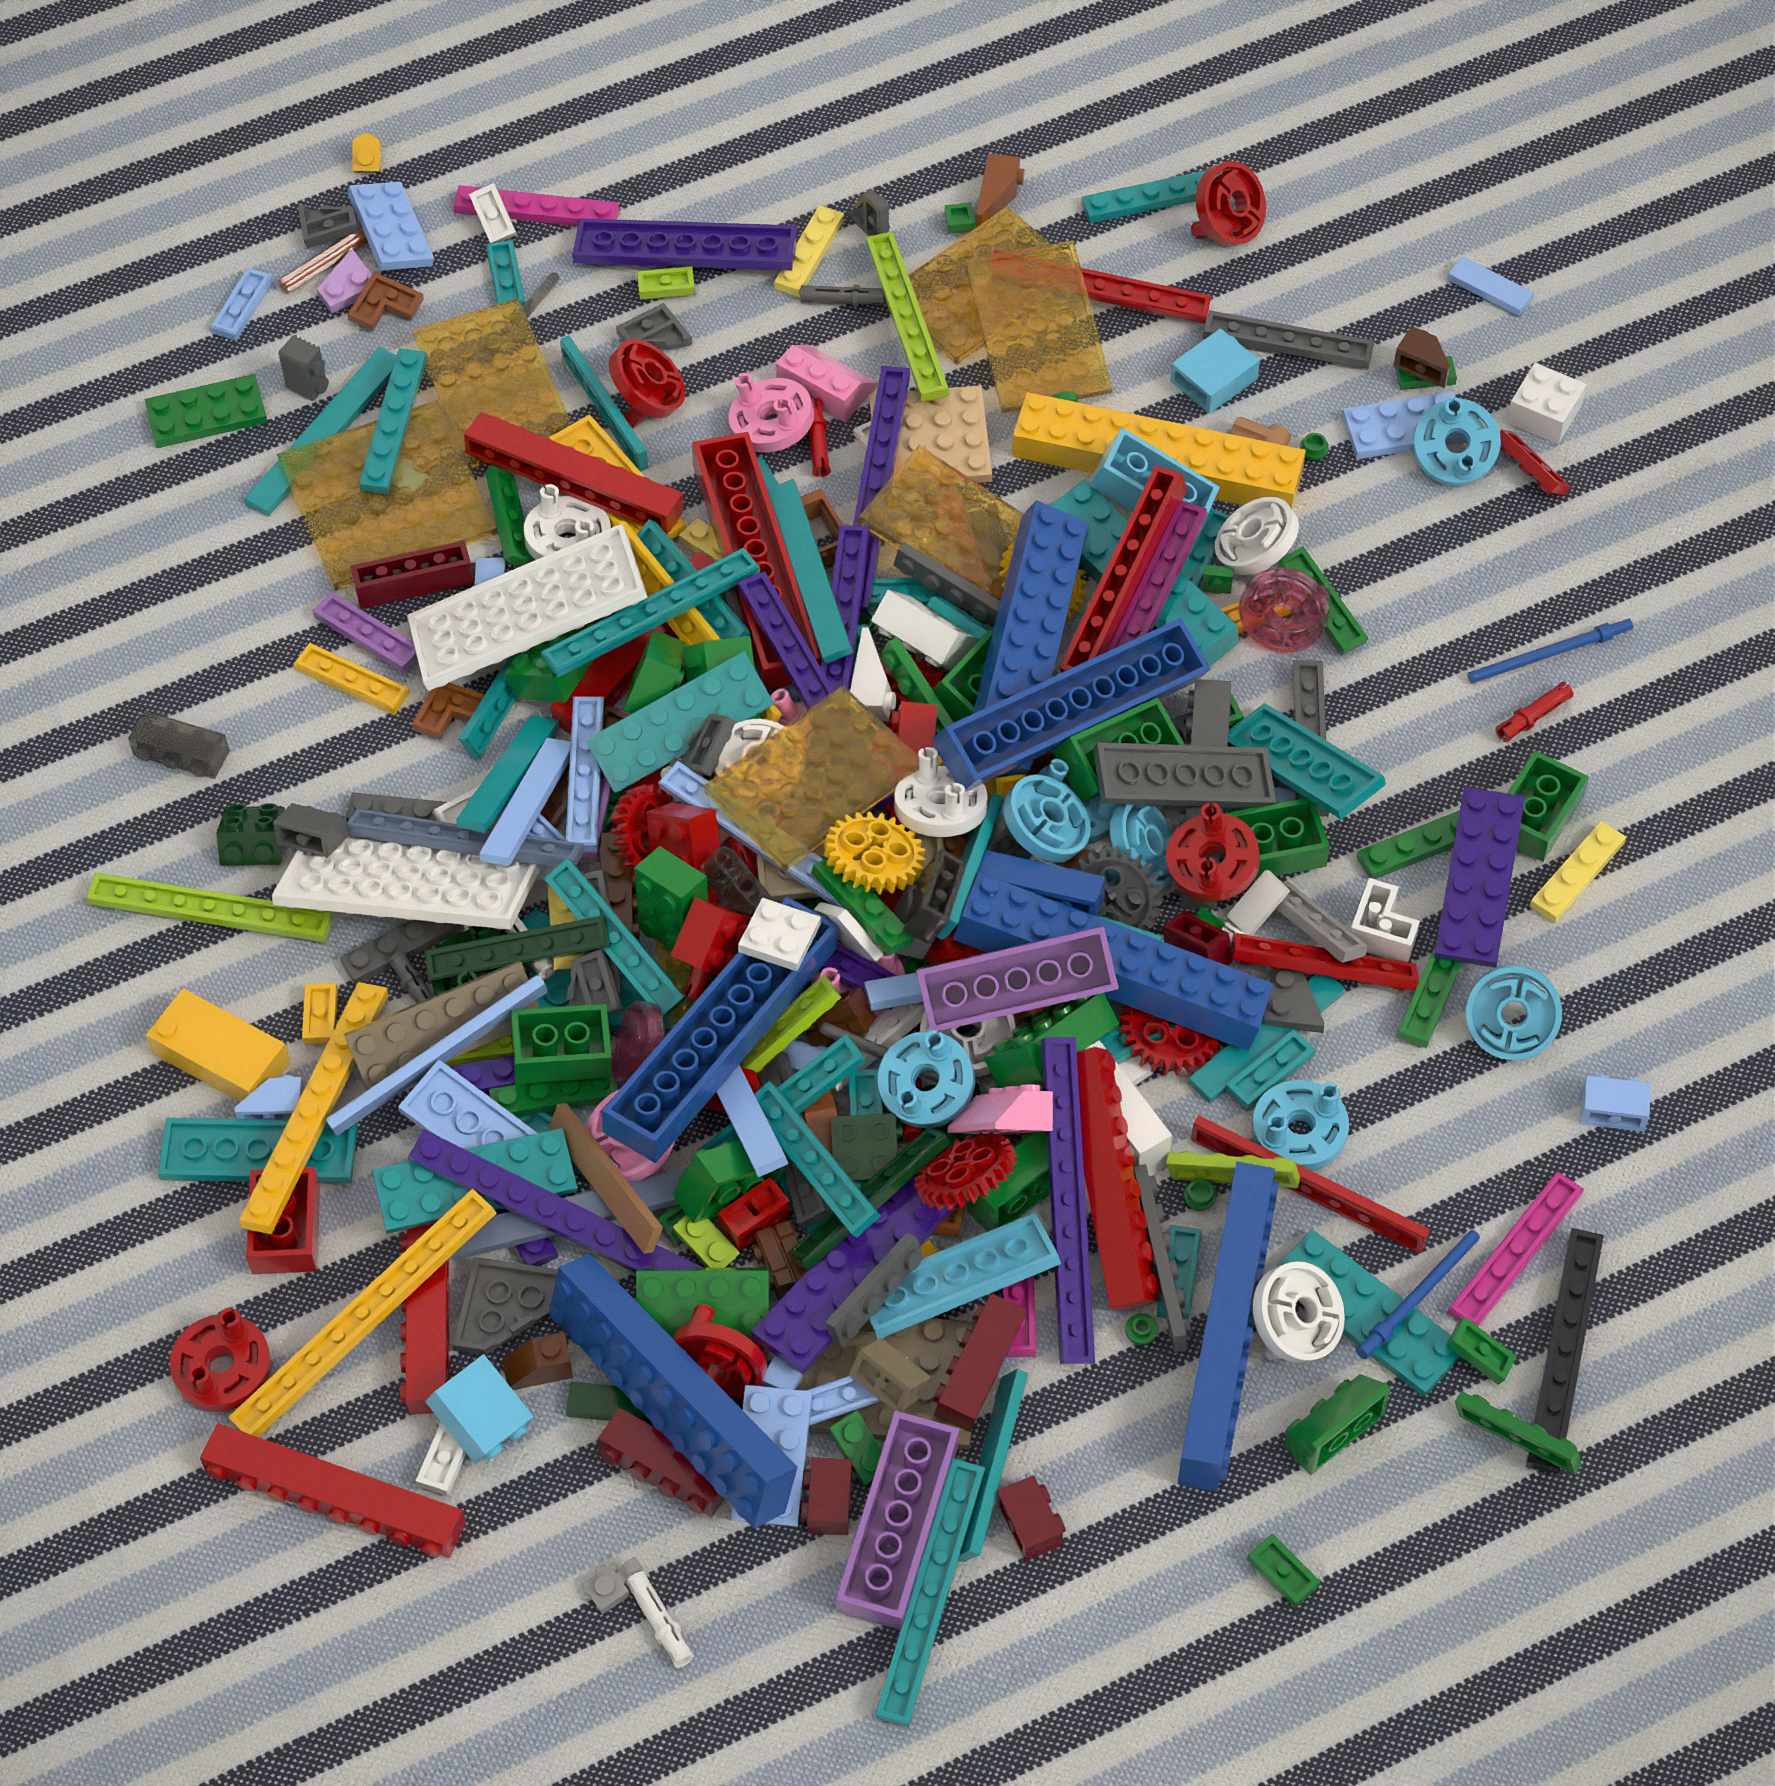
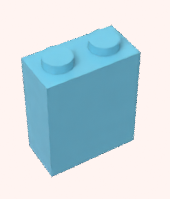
M1220 328L1172 363L1170 382L1210 414L1258 379L1260 360H1258L1253 352L1247 351L1233 336L1228 335Z
M484 1354L434 1391L425 1401L474 1464L484 1457L488 1462L504 1450L501 1444L508 1438L512 1442L519 1439L529 1430L525 1425L534 1417Z

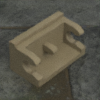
M882 1338L859 1351L849 1373L853 1379L892 1410L903 1412L919 1400L921 1396L917 1392L927 1386L931 1379L928 1374Z

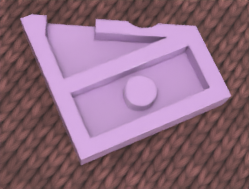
M350 250L317 288L319 298L331 314L355 303L372 275L354 250Z

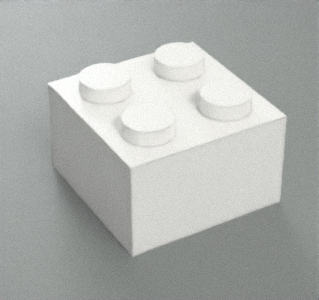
M1534 363L1511 400L1507 423L1559 444L1582 406L1587 384Z

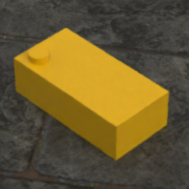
M184 988L146 1034L152 1054L239 1102L244 1100L268 1078H279L291 1062L285 1043Z

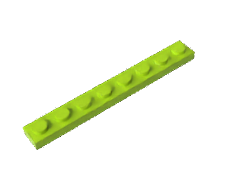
M893 231L866 237L867 247L921 402L949 396L948 385Z
M96 872L86 897L89 905L326 943L333 920L332 911L276 906L270 900Z

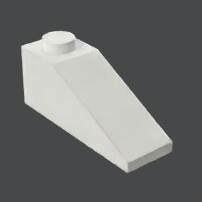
M862 628L847 705L854 720L889 721L890 710L895 709L896 695L890 688L869 628Z

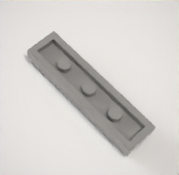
M1289 881L1282 882L1290 892L1277 906V911L1281 912L1295 926L1303 930L1316 943L1324 947L1342 963L1366 956L1368 948L1366 943Z

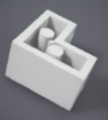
M1369 878L1351 926V932L1368 945L1366 953L1386 959L1408 962L1417 938L1420 921L1393 913L1399 889L1398 886Z

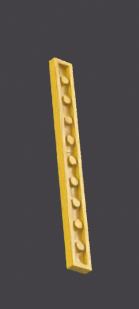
M617 520L613 527L623 524L647 596L674 584L673 579L626 521ZM695 607L666 621L680 640L686 642L685 646L704 641L720 640V637ZM775 705L761 712V719L776 723L782 716Z
M361 982L357 983L239 1219L241 1228L272 1234L327 1123L326 1120L330 1116L355 1066V1061L344 1034L378 1019L389 997L386 987Z
M471 1189L229 1416V1419L242 1432L259 1437L497 1213L493 1207L474 1189Z

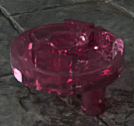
M1279 567L1264 570L1249 581L1239 602L1241 623L1250 637L1263 647L1284 653L1304 650L1312 646L1325 629L1329 618L1328 600L1330 598V591L1327 587L1319 585L1305 573L1295 569ZM1285 606L1292 612L1293 617L1282 618L1275 613L1273 607ZM1306 628V629L1303 630V631H1300V632H1297V633L1294 632V631H1299V630H1302V629Z
M638 1000L633 1002L627 1011L623 1013L615 1053H611L613 1076L616 1077L615 1080L619 1090L670 1032V1030H664L663 1016L656 1003Z

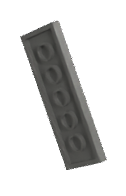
M1097 742L1093 747L1101 804L1204 806L1210 803V806H1213V803H1216L1219 807L1253 808L1276 804L1267 748Z

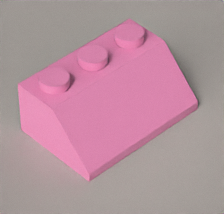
M792 345L776 362V378L791 379L800 383L808 391L810 398H814L815 406L816 398L821 399L822 410L843 422H846L869 397V394L878 387V383L810 345Z
M1040 1085L989 1088L988 1094L976 1095L966 1109L948 1126V1133L979 1134L982 1132L983 1134H989L993 1132L994 1135L1053 1131V1092L1040 1091Z

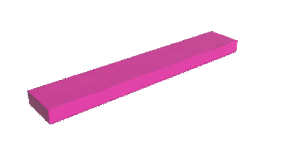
M1557 1171L1448 1308L1447 1314L1457 1321L1466 1317L1479 1327L1584 1192V1188Z

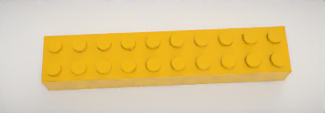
M1026 393L1013 433L1012 457L1094 474L1107 445L1118 431L1124 428L1220 486L1215 497L1216 500L1245 505L1259 498L1277 497L1287 502L1291 509H1293L1303 473L1306 452L1304 449L1035 393Z

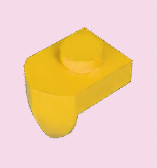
M363 133L353 140L352 171L381 172V142L378 138L369 133Z

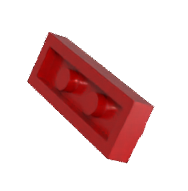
M1500 430L1502 445L1500 450L1510 458L1515 457L1521 463L1519 468L1525 474L1537 478L1540 481L1538 486L1545 493L1564 496L1571 486L1514 432Z

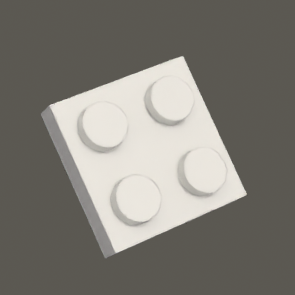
M762 898L738 944V952L798 971L821 925V917Z

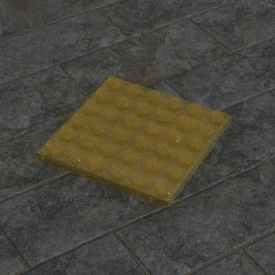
M438 400L413 408L389 494L361 491L359 487L377 420L276 454L335 591L354 584L350 565L464 540L466 545L498 534L495 521Z

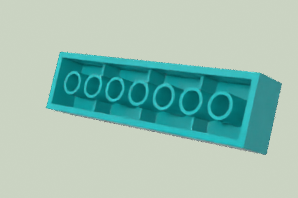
M1083 479L1050 506L1088 522L1079 566L1099 584L1128 520ZM1180 572L1153 630L1182 618L1210 667L1239 644L1238 627L1195 584Z

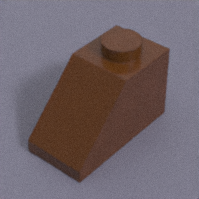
M1411 326L1396 348L1393 367L1445 388L1450 365L1437 336Z
M565 1332L532 1338L502 1359L506 1382L512 1390L573 1378Z

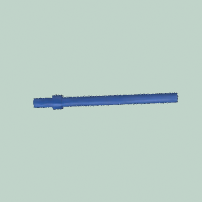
M1628 618L1610 625L1609 623L1595 626L1593 631L1468 672V680L1473 684L1597 641L1603 643L1612 640L1614 635L1632 630L1633 623Z
M1470 1230L1383 1322H1378L1369 1331V1337L1356 1350L1359 1357L1367 1359L1379 1345L1383 1346L1393 1336V1330L1479 1241L1480 1236L1476 1231Z

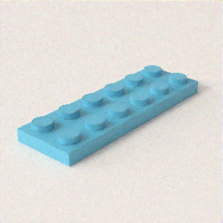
M1035 1212L925 1257L919 1266L900 1284L897 1291L892 1293L880 1306L877 1313L869 1318V1321L877 1339L883 1338L1061 1264L1060 1259Z

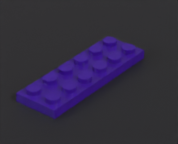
M1464 787L1434 958L1493 968L1497 967L1525 796Z

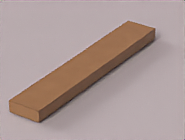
M567 1103L557 1104L548 1128L549 1131L563 1128L569 1156L641 1251L644 1254L652 1253L663 1229L662 1225Z

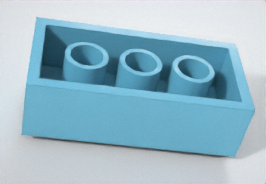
M1121 428L1107 445L1089 483L1090 487L1132 512L1155 465L1182 473L1187 487L1182 501L1206 508L1208 513L1220 486L1124 428Z

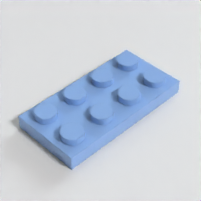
M401 182L349 186L347 194L380 271L433 266V254Z
M1453 391L1344 408L1342 417L1356 460L1413 451V436L1419 420L1435 404L1449 398L1454 399ZM1432 427L1431 433H1430V440H1433V439H1431L1433 427ZM1458 434L1449 435L1445 440L1446 445L1466 442Z
M439 1059L398 1106L399 1112L422 1129L463 1149L537 1134L536 1131Z
M745 1385L743 1411L798 1467L785 1513L765 1524L788 1527L799 1526L812 1391ZM732 1507L730 1520L747 1522Z

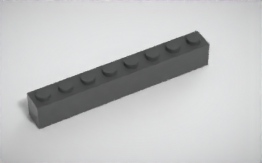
M1195 679V691L1189 690L1188 708L1193 709V717L1187 716L1186 734L1191 735V743H1185V745L1228 747L1231 681ZM1180 806V814H1186V822L1193 817L1201 815L1203 806ZM1212 852L1205 856L1207 864H1209V857L1219 864L1221 853ZM1175 886L1174 895L1180 896V907L1217 909V902L1193 899Z

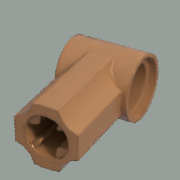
M1241 416L1237 417L1230 432L1232 435L1285 446L1291 440V434L1281 425L1272 424L1268 428Z

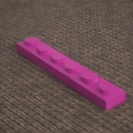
M459 185L453 204L454 213L478 215L469 194L482 188ZM497 189L510 219L578 226L580 218L617 220L619 214V202Z

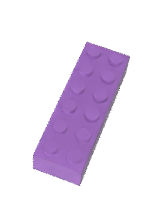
M1104 926L916 970L930 1031H942L1119 989Z
M894 1411L838 1590L836 1612L901 1630L952 1459L955 1458L958 1448L960 1428Z

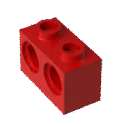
M769 1177L718 1212L719 1230L740 1252L755 1241L754 1234L757 1231L768 1227L773 1228L790 1217V1201Z

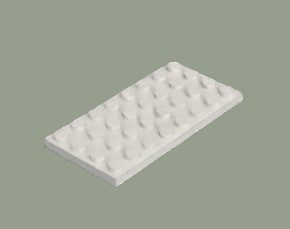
M619 524L410 613L407 617L423 683L427 690L430 691L434 688L445 686L448 682L462 676L471 675L488 665L499 663L514 654L525 652L535 645L553 640L568 631L579 629L585 624L601 617H607L627 606L635 605L641 600L648 598L626 530L623 524Z
M348 835L328 858L324 855L321 857L319 854L316 856L314 853L310 854L309 852L305 853L303 850L301 852L297 850L274 890L272 900L273 905L289 908H306L318 911H335L348 914L374 915L377 917H394L407 920L433 921L436 923L512 929L540 871L541 865L512 861L510 866L481 862L478 855Z

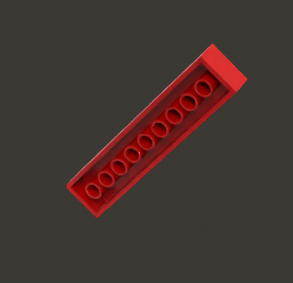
M749 432L692 442L693 467L721 557L724 558L742 548L748 552L759 565L760 573L765 571L821 667L822 657ZM736 585L735 588L744 618V625L751 632L749 636L751 638L754 663L766 690L793 685L738 590V585Z

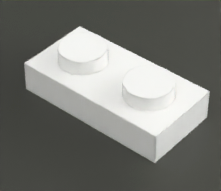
M494 183L469 194L490 243L502 242L517 235Z
M442 1422L439 1425L415 1482L417 1487L448 1496L466 1456V1452Z

